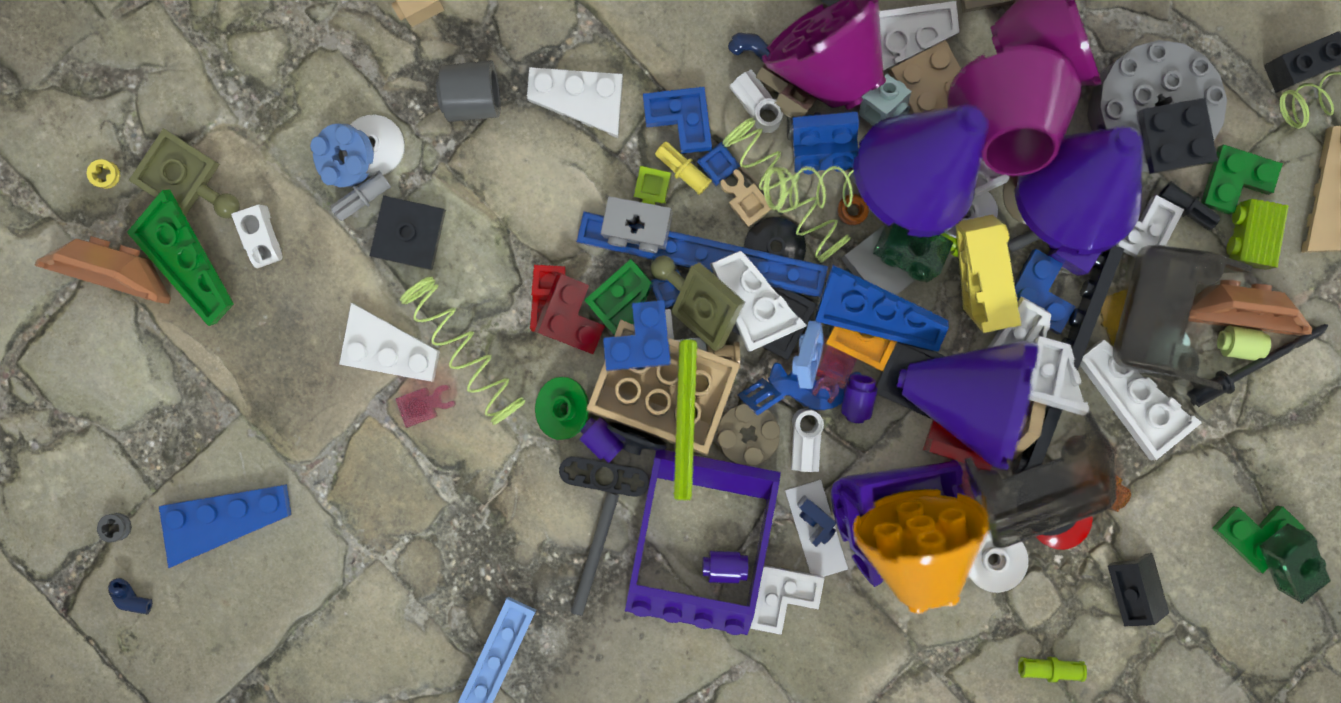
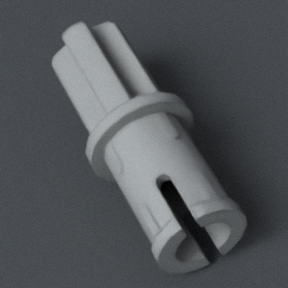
M378 171L377 174L358 187L352 186L354 190L335 202L330 208L334 215L342 221L364 205L369 207L370 201L392 187L382 173Z

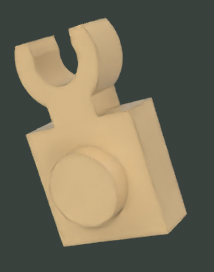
M736 169L732 174L737 179V185L729 186L723 179L720 181V187L725 193L733 194L735 198L729 202V205L745 226L749 228L772 209L768 206L764 195L754 183L748 188L744 186V177Z

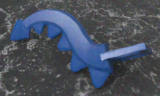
M774 363L770 376L767 378L769 382L762 378L739 393L738 397L757 416L787 395L809 409L827 410L842 404L846 383L850 381L852 375L861 373L856 371L844 378V387L841 388L838 385H834L833 393L830 394L829 388L826 385L821 386L816 392L817 380L814 381L812 389L800 388L798 377L793 374V371L787 375L781 364ZM758 387H764L762 390H760L753 396L747 397L749 393H751ZM771 395L775 396L773 399H771L764 405L760 407L756 406L758 403H760L767 397Z

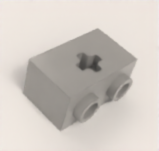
M608 196L601 235L608 239V244L613 246L626 247L627 243L639 245V250L649 253H657L658 249L666 250L673 216L672 209ZM640 220L644 229L640 228L637 230V233H634L629 224H636V221Z

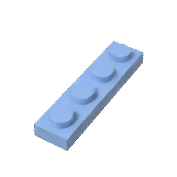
M507 597L458 703L494 702L536 609Z

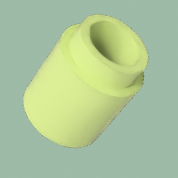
M1229 325L1224 331L1219 333L1217 347L1223 356L1256 361L1259 358H1266L1269 354L1271 338L1259 329Z

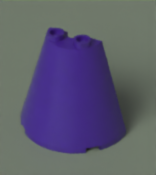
M957 460L844 476L834 482L831 489V503L838 530L843 542L849 541L850 548L856 553L851 556L873 587L880 585L884 580L854 539L853 523L857 515L862 517L865 513L874 509V502L876 500L899 492L937 489L941 491L943 496L957 498L958 493L965 495L959 486L962 484L963 469Z

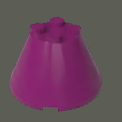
M840 0L827 8L820 4L784 29L767 47L770 52L768 57L766 55L762 56V61L767 68L827 106L836 108L844 105L847 110L852 109L863 101L862 96L879 88L886 82L883 72L879 0Z
M1017 0L995 22V25L990 26L993 35L992 41L997 54L1004 52V47L1034 45L1046 47L1061 53L1072 62L1079 76L1081 86H1098L1102 84L1075 0Z

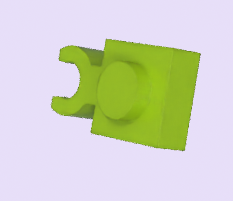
M640 166L634 197L641 198L642 203L656 205V202L665 203L672 172Z

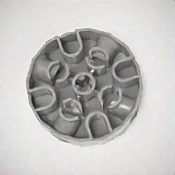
M1157 40L1135 46L1101 72L1100 79L1102 84L1093 88L1087 114L1091 131L1125 126L1135 130L1142 139L1138 111L1155 107V105L1157 107L1206 98L1213 138L1215 140L1224 124L1227 97L1220 74L1205 55L1184 43ZM1143 144L1142 171L1149 172Z

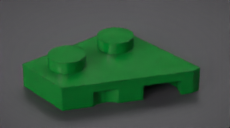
M630 259L585 299V302L615 336L620 320L634 325L632 303L646 302L653 282L633 259Z

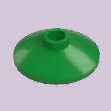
M568 377L553 378L541 388L535 403V416L544 434L552 439L566 440L574 437L582 430L589 413L587 410L589 402L584 388L576 380Z

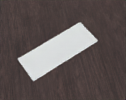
M821 480L785 490L810 574L825 577L848 570L837 531L825 545L821 542L815 547L809 538L820 525L817 523L812 527L799 516L802 510L799 509L797 503L805 495L832 517Z

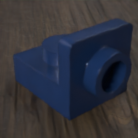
M804 495L797 503L799 509L802 510L799 516L812 527L817 523L820 525L809 540L815 547L821 542L825 545L835 534L836 529L833 527L837 522Z

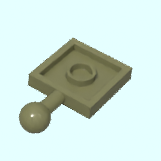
M164 128L129 179L130 182L155 198L162 190L170 189L185 216L199 196L213 204L216 214L222 218H232L231 214L240 210V203L235 196L227 193L220 195L206 186L220 164Z
M656 257L651 264L652 275L658 280H668L680 291L671 313L715 352L723 348L745 301L700 262L691 266L685 279L676 271V265L670 257Z

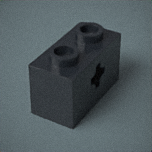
M1335 32L1281 55L1263 65L1275 93L1340 66L1341 32Z

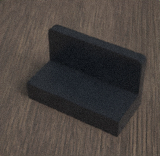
M1153 553L1145 554L1137 560L1112 562L1108 565L1124 627L1155 625L1169 614Z

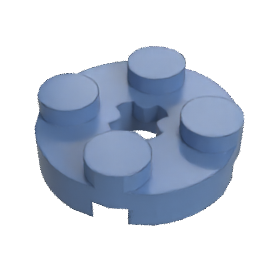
M332 124L324 128L317 137L312 139L310 147L313 152L314 164L326 185L352 187L362 183L367 178L369 173L366 172L369 164H373L374 153L372 144L363 131L357 130L349 124ZM340 149L347 151L348 156L344 157V164L339 159Z

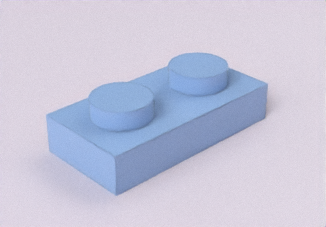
M808 322L806 332L800 335L799 356H794L792 371L798 377L800 388H813L825 345L822 323Z

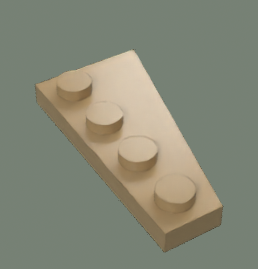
M1333 126L1326 130L1319 168L1321 169L1319 183L1315 184L1313 196L1315 197L1313 212L1308 216L1306 227H1309L1307 241L1303 242L1301 252L1341 251V126Z

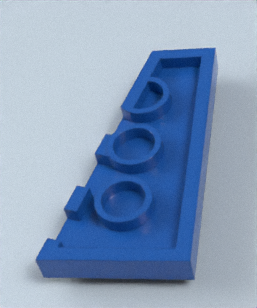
M832 265L815 318L816 322L937 352L949 329V320L835 265Z
M287 484L159 506L168 568L291 516Z

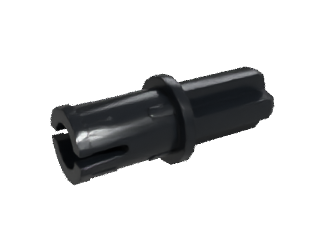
M1172 181L1168 182L1158 195L1184 209L1182 217L1188 216L1206 230H1212L1220 221V216L1198 201L1199 197L1197 195H1190Z

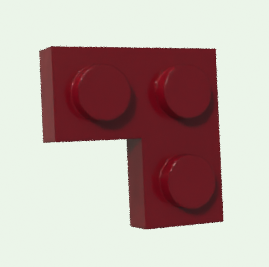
M557 273L534 332L594 355L605 326L578 315L589 285L564 274Z

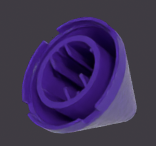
M965 105L893 116L876 123L860 140L858 155L853 160L855 182L866 205L888 226L894 222L908 229V235L931 237L943 234L953 228L966 216L973 202L988 127L985 115L978 108Z
M1125 126L1065 135L1057 155L1051 163L1034 173L1018 176L1017 186L1014 189L1015 200L1027 226L1049 245L1057 249L1061 246L1075 249L1077 254L1100 253L1119 244L1133 230L1141 212L1143 143L1140 135L1132 128Z
M1019 341L910 363L908 370L901 368L897 387L903 388L902 395L991 466L1008 470L1007 458L1013 459L1032 390V370L1036 369L1039 346L1038 343Z

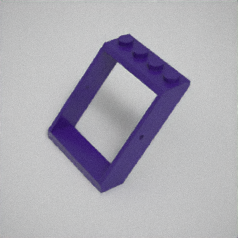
M664 449L656 450L625 612L633 613L639 617L651 616L661 618L670 623L682 622L692 624L701 629L712 628L722 630L731 635H748L755 614L781 472L693 455L692 485L767 499L747 605L744 606L636 585L657 478L674 481L675 452Z

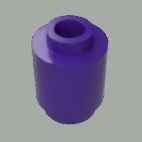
M854 374L851 376L850 381L846 383L841 413L846 416L848 421L860 424L872 418L878 390L875 386L876 380L874 378Z
M591 417L580 431L583 436L579 440L600 460L603 458L609 463L622 450L624 443L611 433L607 428L608 423L602 417L597 421Z
M709 551V557H703L702 576H708L709 583L739 584L740 580L747 581L748 555H740V552Z

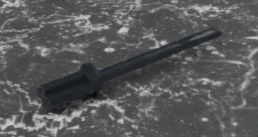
M1328 324L1312 329L1311 335H1301L1294 341L1273 350L1266 358H1259L1229 375L1222 370L1216 372L1214 378L1187 392L1190 403L1193 406L1197 405L1200 407L1224 393H1233L1235 391L1234 382L1290 353L1294 348L1303 346L1323 335L1328 328Z

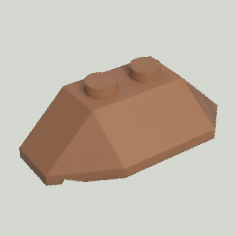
M90 236L89 241L74 239L37 259L35 266L154 302L169 304L171 299L151 260L139 257L140 250L120 245L119 250L109 248L110 241Z
M1220 280L1219 285L1206 287L1176 310L1172 317L1174 320L1226 327L1231 325L1293 336L1311 335L1312 327L1284 292L1272 291V286L1265 284H1251V288L1240 287L1241 282L1235 280Z

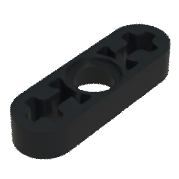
M579 456L566 458L559 467L561 479L569 485L632 497L643 495L649 486L648 474L643 469ZM573 462H577L579 469L588 470L587 464H593L594 467L590 472L591 483L584 482L587 475L577 474L575 479H571L570 473L565 471V467H569ZM607 467L613 472L614 477L610 484L601 485L597 482L595 474L599 468ZM618 469L625 471L622 476L625 478H632L634 473L640 474L639 480L644 481V486H638L637 491L631 490V484L621 482L622 489L615 488L619 478Z

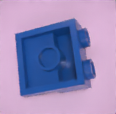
M858 112L793 117V160L795 173L807 166L814 168L817 172L827 170L832 166L840 167L844 171L853 168V160L858 155ZM811 170L802 171L805 174H814Z

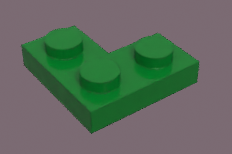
M1224 144L1218 146L1216 151L1218 161L1212 164L1201 203L1210 209L1229 215L1233 214L1236 211L1243 187L1266 195L1274 193L1283 163Z
M1278 505L1259 525L1239 507L1233 506L1212 527L1251 567L1262 574L1306 529L1283 506Z

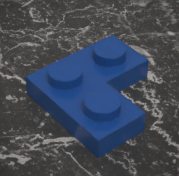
M705 87L643 94L646 128L677 124L681 154L712 150Z
M1034 249L1014 282L1017 302L1022 296L1049 311L1051 314L1049 330L1056 334H1061L1076 307L1049 292L1063 264Z
M664 300L632 303L635 335L603 338L606 371L668 366L671 364Z

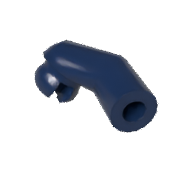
M738 32L732 36V40L728 43V49L734 55H740L744 50L752 51L762 61L763 55L768 57L770 54L767 48L769 45L757 34Z
M122 578L113 579L109 583V595L118 609L146 615L150 613L153 604L152 599L137 597L130 584Z

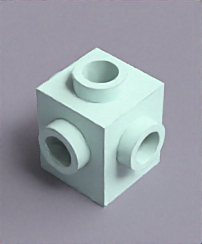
M888 74L885 75L886 82L882 86L870 90L862 96L863 101L861 102L859 116L873 126L886 118L906 115L910 110L908 103L911 91L907 89L904 83L895 80Z

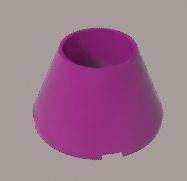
M1034 45L1004 47V52L987 58L983 54L963 67L950 85L947 105L948 108L965 105L978 108L985 115L988 123L981 159L994 172L1008 176H1021L1041 170L1056 157L1079 102L1081 83L1074 65L1061 53Z

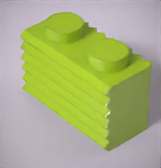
M1257 199L1239 202L1235 213L1232 214V223L1235 225L1233 229L1234 234L1230 237L1226 247V252L1230 256L1228 263L1262 270L1278 268L1289 206Z

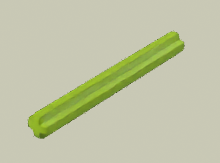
M690 339L681 340L679 343L674 498L676 500H690L692 498L697 342Z

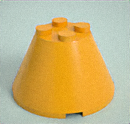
M937 489L904 491L878 499L874 502V509L868 511L862 517L857 515L853 523L854 539L857 545L898 600L907 605L908 610L913 613H923L927 609L954 606L959 603V595L989 529L987 511L979 502L960 493L957 494V498L943 496L941 491Z

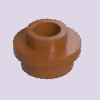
M850 194L845 196L847 204L850 201ZM853 194L851 205L856 206L858 209V213L855 216L848 213V207L845 206L842 198L837 207L840 220L851 226L861 224L869 213V207L860 195Z

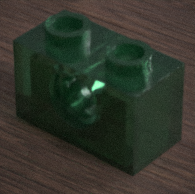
M894 222L890 226L885 224L873 251L874 255L880 257L886 265L898 267L908 272L909 276L917 281H925L927 283L941 274L953 241L942 235L931 237L912 236L907 234L908 229ZM908 246L914 249L915 255L909 251Z
M1287 523L1259 547L1277 589L1303 604L1331 580L1326 570L1327 564L1320 555L1317 547L1318 542L1314 535L1305 529L1300 530Z

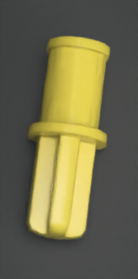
M664 142L657 149L656 157L675 173L674 177L676 179L680 177L698 195H701L712 182L710 178L692 164L693 160L691 158H685L669 142Z

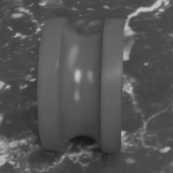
M121 513L105 515L97 524L99 537L109 543L127 538L132 529L130 519ZM109 524H118L119 531H109Z

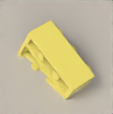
M993 214L960 221L956 224L964 311L983 333L1020 326L1021 320L1007 246L1009 241L1007 226Z

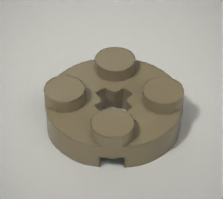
M746 404L730 408L722 416L717 428L718 442L722 452L731 461L741 465L756 466L768 460L776 451L780 441V427L774 415L767 409L757 416ZM750 426L755 427L754 434L757 436L755 441L748 440L747 443L742 442L743 435L740 433V430L743 427L745 429L750 428Z

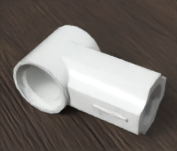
M752 69L737 77L730 84L729 88L749 115L754 118L753 120H756L755 127L763 129L762 132L764 133L775 131L779 127L783 116L780 107L775 104L776 100L772 98L760 80L756 78ZM764 110H771L775 113L776 119L772 122H766L760 117V113Z
M802 408L796 411L792 418L791 470L819 472L821 432L824 427L823 419L814 410ZM806 415H812L815 418V426L810 431H802L800 428V421Z

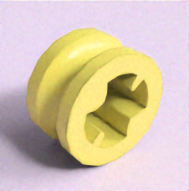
M103 159L95 160L88 166L87 178L94 186L109 189L119 182L120 170L112 162ZM102 167L110 170V174L106 176L107 181L105 182L97 177L98 174L102 173Z

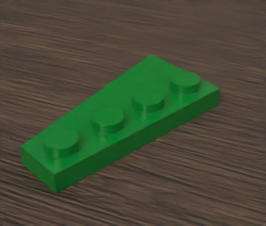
M162 190L127 233L208 326L217 324L234 303L171 190Z

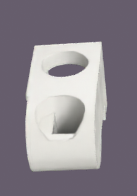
M255 205L231 214L243 247L246 249L249 259L255 268L258 269L282 260V251L270 222L271 216L268 206Z

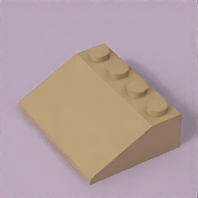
M620 320L614 337L635 335L634 325ZM668 338L671 363L668 366L606 371V364L604 362L587 407L589 413L676 445L680 342ZM698 348L693 451L705 456L709 452L740 364Z

